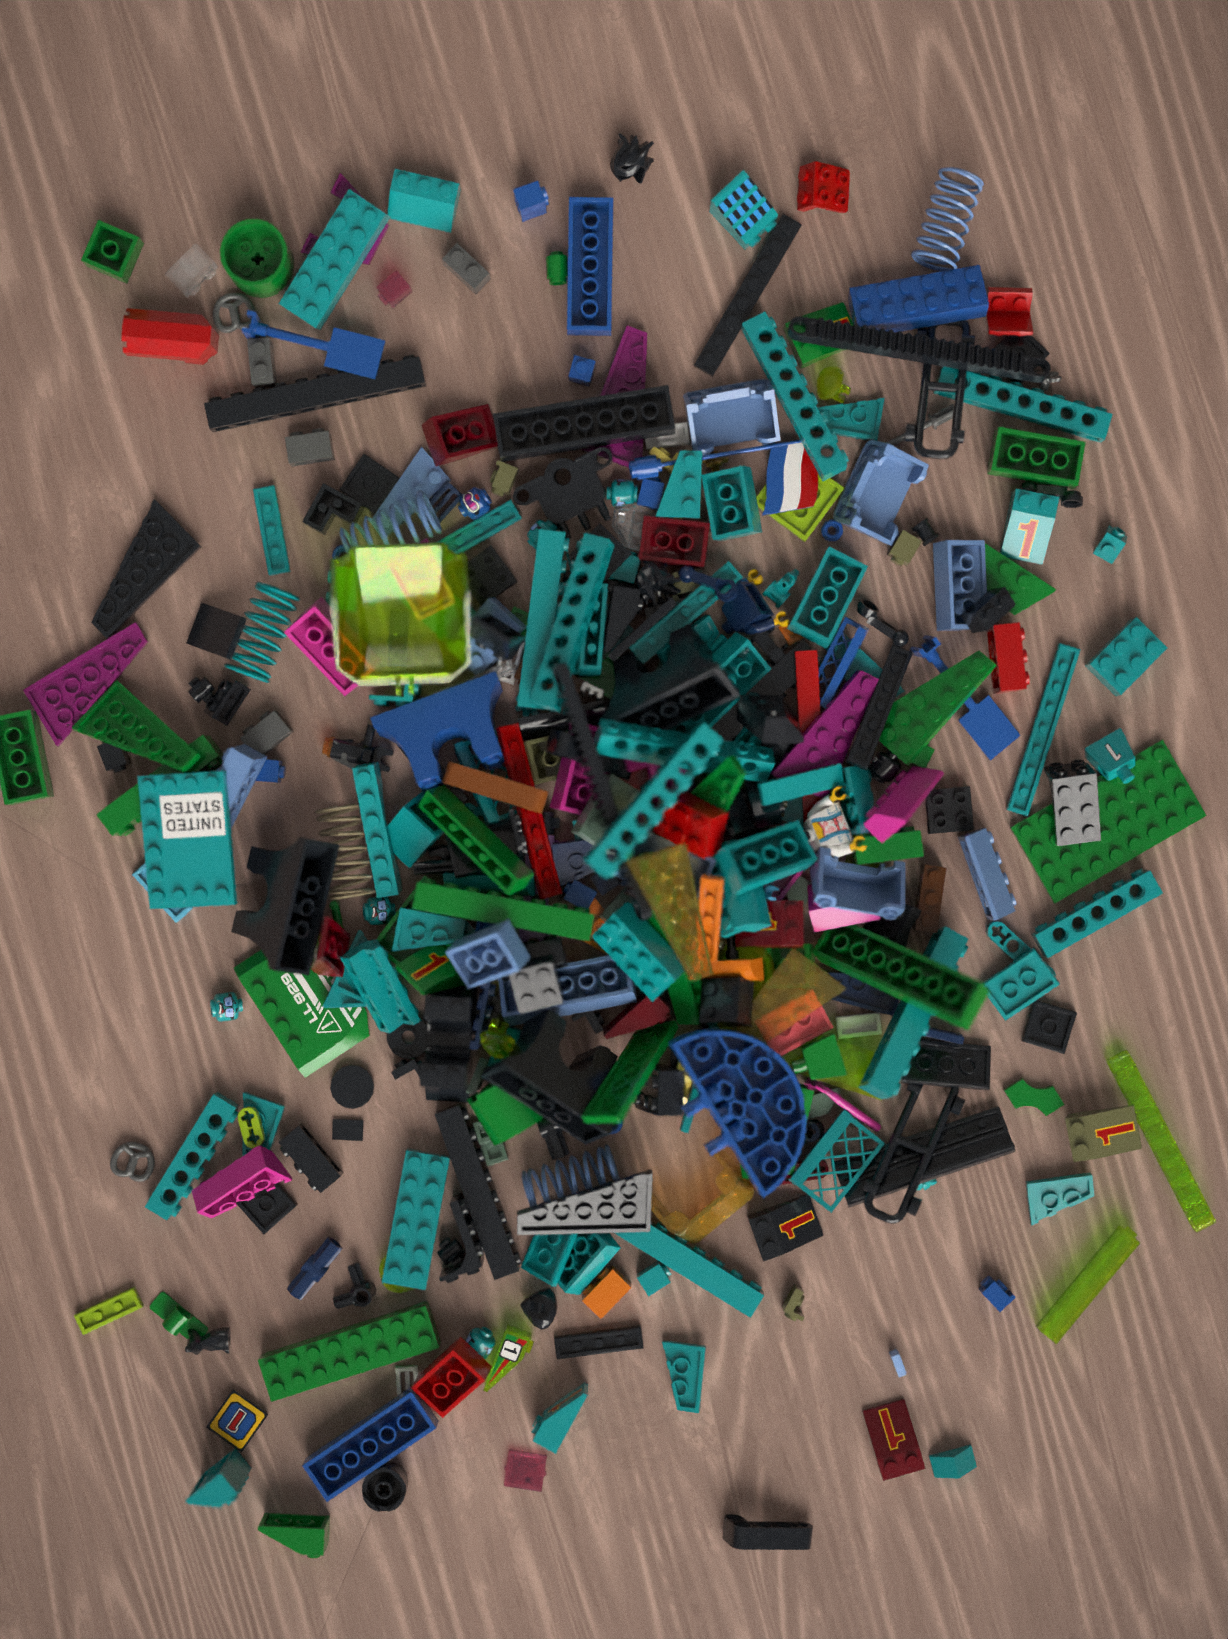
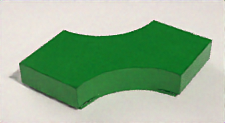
M1021 1078L1003 1089L1015 1109L1023 1106H1032L1038 1108L1047 1116L1065 1105L1052 1085L1045 1088H1034Z

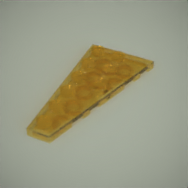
M686 843L626 860L689 979L698 980L712 975L713 971Z
M792 948L753 999L751 1027H732L730 1030L746 1034L765 1044L846 990L847 987L795 948Z

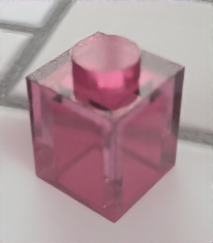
M397 270L376 287L379 292L377 295L379 300L385 306L389 304L392 309L413 292L410 285Z

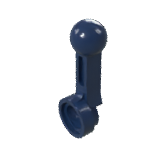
M689 565L681 567L678 572L679 578L684 583L694 582L714 589L717 597L722 602L733 601L738 595V587L730 579L722 580L721 578H714L699 573ZM730 585L731 589L729 592L721 593V589L724 586Z

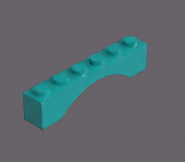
M379 762L357 765L352 768L376 896L377 898L399 895L403 891L387 828L383 782Z

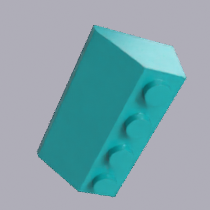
M234 1448L201 1474L185 1502L189 1505L220 1508L225 1503L229 1506L239 1497L238 1494L242 1491L241 1488L249 1478L248 1474L252 1469L240 1452Z

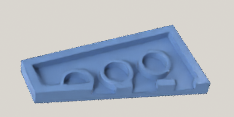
M421 447L379 510L384 511L391 519L389 510L391 503L397 505L404 513V497L411 499L417 506V491L422 490L430 500L446 481L450 482L451 479L439 466L435 467L433 459ZM407 502L408 511L411 517L415 513V511ZM394 508L395 518L399 527L404 523V520ZM375 514L372 519H373V520L376 522V524L378 525L377 519H376V514ZM380 514L386 537H388L394 531Z

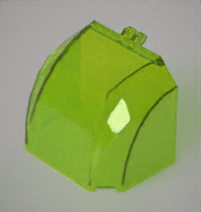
M444 543L352 546L348 549L349 553L339 559L337 557L331 559L330 600L337 671L359 686L396 685V696H399L402 693L400 685L409 684L408 693L414 695V684L450 683L471 665L470 598L466 554L462 552L457 554L449 550L448 545Z

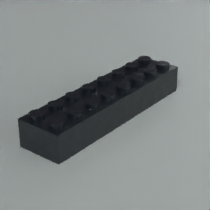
M669 385L493 414L499 456L502 462L676 434Z

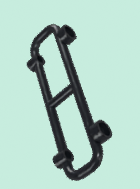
M966 320L941 324L960 327L962 329L961 342L964 345L971 343L974 346L975 335H971V327ZM940 325L930 326L927 329H918L917 334L920 337L927 335L929 339L935 337L936 328ZM923 363L916 424H906L905 441L914 442V449L922 457L948 459L957 452L959 443H964L965 430L960 429L967 371L958 369L957 383L930 381L932 365ZM929 390L956 392L950 446L946 450L926 449L923 446Z
M918 1084L908 1085L907 1091L910 1094L873 1179L868 1178L863 1188V1191L867 1192L864 1206L871 1216L890 1224L902 1221L907 1213L916 1216L922 1200L914 1196L950 1112L959 1116L965 1099L958 1097L959 1088L950 1087V1092L928 1143L924 1146L902 1136L923 1085ZM897 1144H900L922 1154V1157L898 1212L890 1215L875 1208L873 1199Z

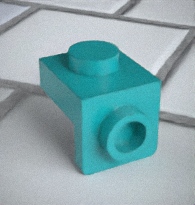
M1109 525L1106 533L1094 549L1093 554L1112 564L1125 546L1128 536L1125 535L1126 533L1121 528H1113Z

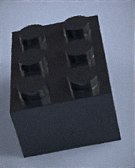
M657 1064L634 1102L635 1108L655 1116H683L681 1106L684 1102V1071L664 1064Z

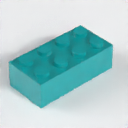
M828 547L787 629L827 648L868 566Z
M799 820L724 846L714 856L733 896L806 870L818 860Z
M629 902L618 909L591 936L652 1002L689 968L646 920L641 922L638 919L633 906Z

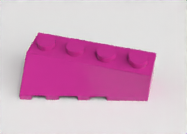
M259 1145L243 1157L236 1159L228 1167L218 1171L208 1180L200 1183L199 1186L191 1191L197 1213L213 1218L236 1207V1202L249 1201L255 1198V1193L264 1189L268 1192L275 1188L276 1183L281 1181L287 1183L292 1180V1177L272 1151Z

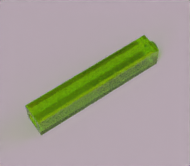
M1118 1225L1037 1323L1036 1327L1039 1331L1057 1344L1141 1243L1136 1239L1138 1234L1128 1226L1124 1229Z

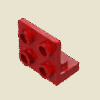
M988 287L987 298L989 307L986 315L988 334L995 336L1016 335L1020 337L1033 335L1030 316L1032 288Z

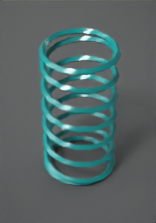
M256 582L254 586L257 590L288 606L250 598L251 603L281 619L250 611L244 612L245 616L277 633L245 625L243 632L270 646L244 639H239L237 645L264 659L234 652L232 659L257 672L245 670L228 663L224 665L226 668L269 683V679L272 678L270 673L244 659L266 665L277 664L273 658L250 646L274 652L282 651L279 645L257 633L276 638H286L287 635L282 630L263 620L284 625L292 624L290 618L270 607L286 611H296V606L282 597L297 602L301 601V599L279 588L262 582Z

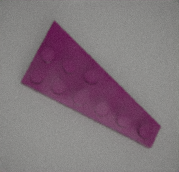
M628 325L626 326L600 396L645 389L646 332ZM643 439L580 449L589 453L600 447L608 448L613 453V463L629 468V461L637 457H643ZM601 451L597 456L609 460V455L605 451Z
M137 622L23 690L57 747L73 731L72 727L110 688L149 642Z
M857 670L840 689L841 692L837 697L828 703L825 711L820 716H817L803 732L804 743H796L789 752H786L781 758L782 761L776 768L772 769L770 774L780 778L840 763L842 766L879 679L862 670ZM831 789L813 793V795L822 799L830 794Z

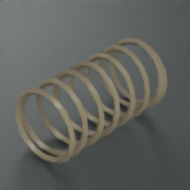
M359 803L317 809L315 811L316 814L328 813L318 816L316 818L318 822L353 821L321 830L318 834L320 836L356 835L331 842L338 845L365 837L364 831L333 832L362 823L360 816L333 817L359 809ZM339 846V850L355 851L337 855L336 860L366 852L368 850L367 846ZM370 860L336 861L335 865H358L334 871L332 880H358L331 887L329 893L338 895H332L329 899L337 900L375 893L376 890L373 888L338 890L372 880V874L339 875L369 866Z

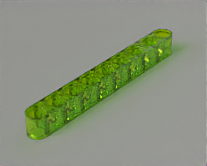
M1124 1050L1106 1060L1128 1105H1134L1137 1122L1191 1227L1198 1233L1215 1224L1216 1220L1130 1053Z

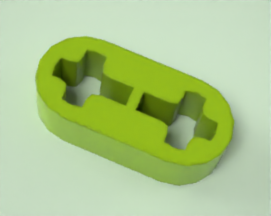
M252 1106L243 1108L238 1114V1122L245 1145L253 1149L264 1143L265 1134L258 1110ZM246 1111L254 1115V1118L251 1119L252 1126H250L248 1119L244 1120L243 1118L246 1115ZM251 1129H253L255 1135L260 1137L257 1140V1144L249 1140V1137L252 1136Z

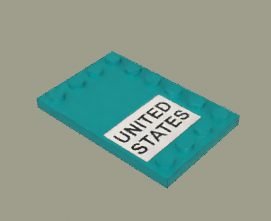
M226 770L138 776L149 908L164 909L238 904Z

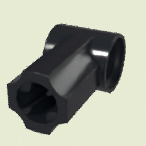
M545 1118L538 1121L537 1125L540 1134L546 1141L552 1160L570 1154L562 1132L564 1130Z

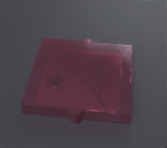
M509 1449L507 1465L504 1467L506 1470L504 1486L542 1492L543 1479L547 1474L545 1471L547 1455Z

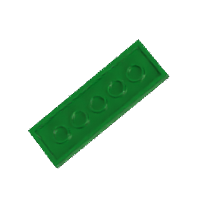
M664 1021L661 1024L657 1022L654 1026L634 1032L582 1115L586 1123L622 1122L661 1056L664 1054L669 1045L668 1041L672 1040L679 1026L676 1021Z

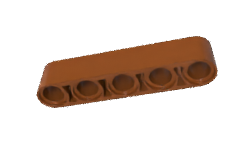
M449 761L441 782L541 814L549 793Z

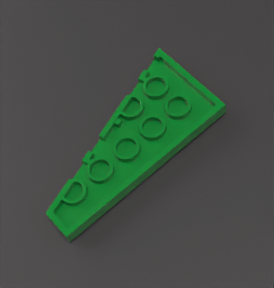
M978 650L893 703L879 741L909 766L997 665Z
M117 680L72 727L75 732L187 773L201 758L194 749Z
M735 755L729 756L691 794L728 812L747 773Z

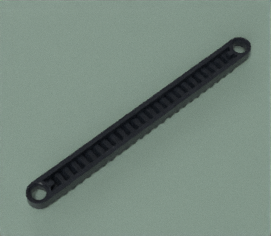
M802 316L794 317L790 320L787 330L789 337L798 342L1036 383L1045 381L1051 371V366L1047 360L1024 355V352L1016 354L1014 350L1011 352H1007L1006 349L999 351L998 348L990 349L989 346L981 348L979 344L976 346H972L971 343L964 345L961 341L959 343H955L954 340L947 342L944 338L937 340V337L929 339L927 335L924 337H920L919 334L912 336L909 332L903 334L902 331L894 333L892 329L889 331H885L884 328L877 330L875 326L868 328L867 325H863L860 327L857 323L854 325H850L849 322L842 324L840 320L833 322L832 319H828L825 321L823 317L819 319ZM796 325H801L804 327L805 331L802 333H798L794 330L793 327ZM1033 367H1041L1044 373L1037 374L1034 372Z
M560 662L552 666L553 675L559 690L556 698L562 699L559 706L565 708L562 715L568 716L565 724L571 725L568 733L574 734L571 741L577 742L574 750L580 751L577 758L583 760L580 767L586 768L583 776L589 777L586 784H590L592 787L588 791L595 795L592 801L598 804L594 808L595 810H600L601 813L597 817L603 819L600 825L601 827H606V832L619 817V813L567 664ZM625 830L621 833V840L623 842L628 841ZM611 847L609 852L615 853V849ZM632 854L627 860L623 859L618 865L620 867L619 870H621L618 878L624 879L621 883V886L627 887L624 895L630 896L636 916L642 922L652 918L653 914Z

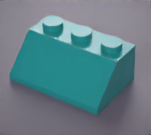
M395 169L390 187L387 215L392 220L452 233L461 194L460 184Z

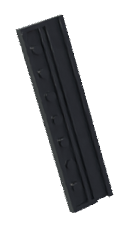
M999 1106L945 1124L920 1184L1014 1153L1016 1150L1015 1145L1012 1142ZM934 1128L906 1138L926 1146ZM888 1143L883 1145L844 1196L848 1208L864 1203L867 1192L863 1191V1188L868 1178L873 1179ZM897 1144L874 1199L908 1188L922 1154ZM875 1148L866 1150V1151H864V1152H871V1151H873ZM870 1154L865 1155V1161L870 1156ZM861 1155L850 1156L851 1169H860L862 1166ZM846 1157L834 1161L835 1171L848 1170ZM851 1172L852 1178L856 1174V1172ZM848 1173L837 1174L841 1187L846 1186L849 1183Z

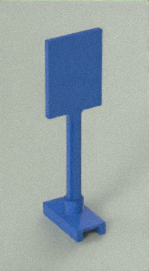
M247 310L246 315L250 319L251 324L248 325V328H242V333L247 340L257 339L260 336H269L327 351L324 367L376 380L385 340L334 327L331 340L328 342L269 327V324L261 321L256 312Z
M925 635L923 640L926 643H922L921 648L911 647L909 650L913 652L914 656L926 658L941 674L948 669L936 650L941 643L936 637ZM989 695L977 704L971 696L964 702L968 712L960 717L958 721L990 761L1021 736Z

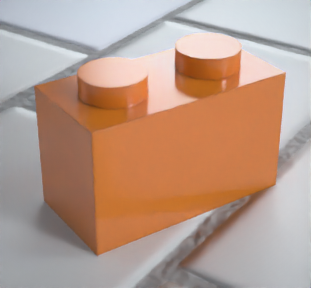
M613 1265L609 1269L605 1267L597 1276L599 1280L594 1285L590 1283L582 1292L584 1294L582 1302L600 1319L632 1288L631 1282Z

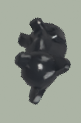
M230 1327L214 1329L202 1337L196 1330L188 1329L189 1339L185 1352H192L198 1355L205 1349L208 1351L223 1350L226 1354H229L231 1345Z

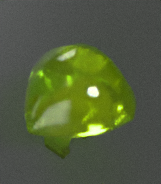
M828 366L819 372L816 388L820 400L832 398L843 404L846 396L840 393L850 394L851 388L843 384L844 371L841 368Z
M492 1018L488 1031H483L479 1034L480 1042L490 1056L495 1059H502L513 1051L515 1040L511 1035L506 1034L509 1027L508 1023L502 1022L499 1028L498 1023L500 1020Z

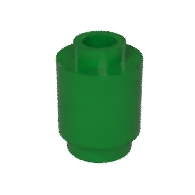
M561 251L550 252V255L546 257V275L549 285L559 286L567 284L568 257L563 255Z

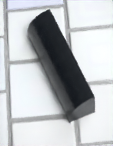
M604 700L582 704L588 725H598L599 718L606 711ZM565 708L561 709L560 713L551 711L517 719L523 741L549 736L551 730L567 732L570 725L565 724L568 716L562 715Z

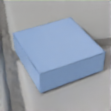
M898 1350L890 1351L889 1354L898 1377L905 1376L906 1370Z

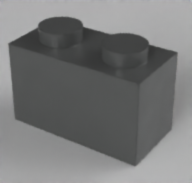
M458 243L442 258L444 266L475 295L491 279L490 273Z
M269 337L248 339L247 346L252 385L255 388L273 387V385L277 384L273 342Z
M324 428L313 429L312 433L309 434L293 432L290 433V437H285L288 462L292 467L335 460L331 434L329 431H325Z
M269 710L259 718L261 721L256 726L253 724L248 726L242 732L244 735L240 739L247 746L266 755L294 731L277 711L270 712Z

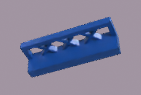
M848 617L844 618L818 669L819 678L821 674L823 677L819 684L825 683L827 689L823 698L820 697V706L827 708L826 706L831 700L833 701L869 631V628ZM848 623L858 629L853 638L846 640L844 629ZM842 635L843 641L838 642ZM844 643L846 653L842 658L836 659L834 649L837 645ZM832 655L833 661L828 662ZM834 663L836 667L834 676L826 678L824 672L826 665Z

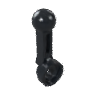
M1025 481L1020 486L1021 490L1060 497L1059 499L1063 507L1078 508L1083 505L1081 493L1074 490L1067 491L1068 487L1037 485L1033 481Z
M860 599L856 610L861 616L868 619L866 623L891 638L893 644L898 647H903L908 643L909 635L905 630H897L879 618L877 615L879 612L878 607L867 599Z

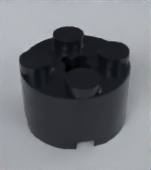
M389 1460L365 1476L362 1485V1495L368 1507L378 1512H389L402 1504L409 1482L404 1469L397 1463ZM382 1485H388L389 1488H388V1487H385V1488L383 1489L381 1486H382Z

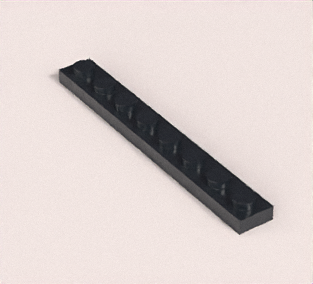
M785 214L781 216L695 362L694 367L711 377L714 376L742 329V323L749 317L802 224Z

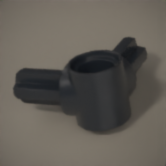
M352 1263L348 1266V1271L354 1285L351 1287L350 1292L333 1298V1304L337 1309L353 1304L356 1307H365L369 1305L376 1295V1287L370 1280H366L360 1263ZM360 1291L367 1292L369 1297H363Z

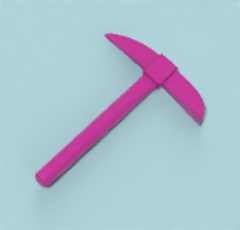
M809 1077L804 1082L805 1085L826 1094L837 1105L874 1131L878 1132L881 1129V1125L821 1082L811 1080Z

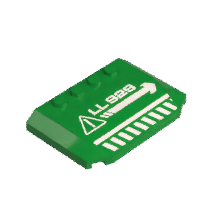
M262 950L234 967L238 979L296 1068L305 1078L370 1036L368 1011L365 1007H322L336 977L318 975L310 970L309 975L271 970Z

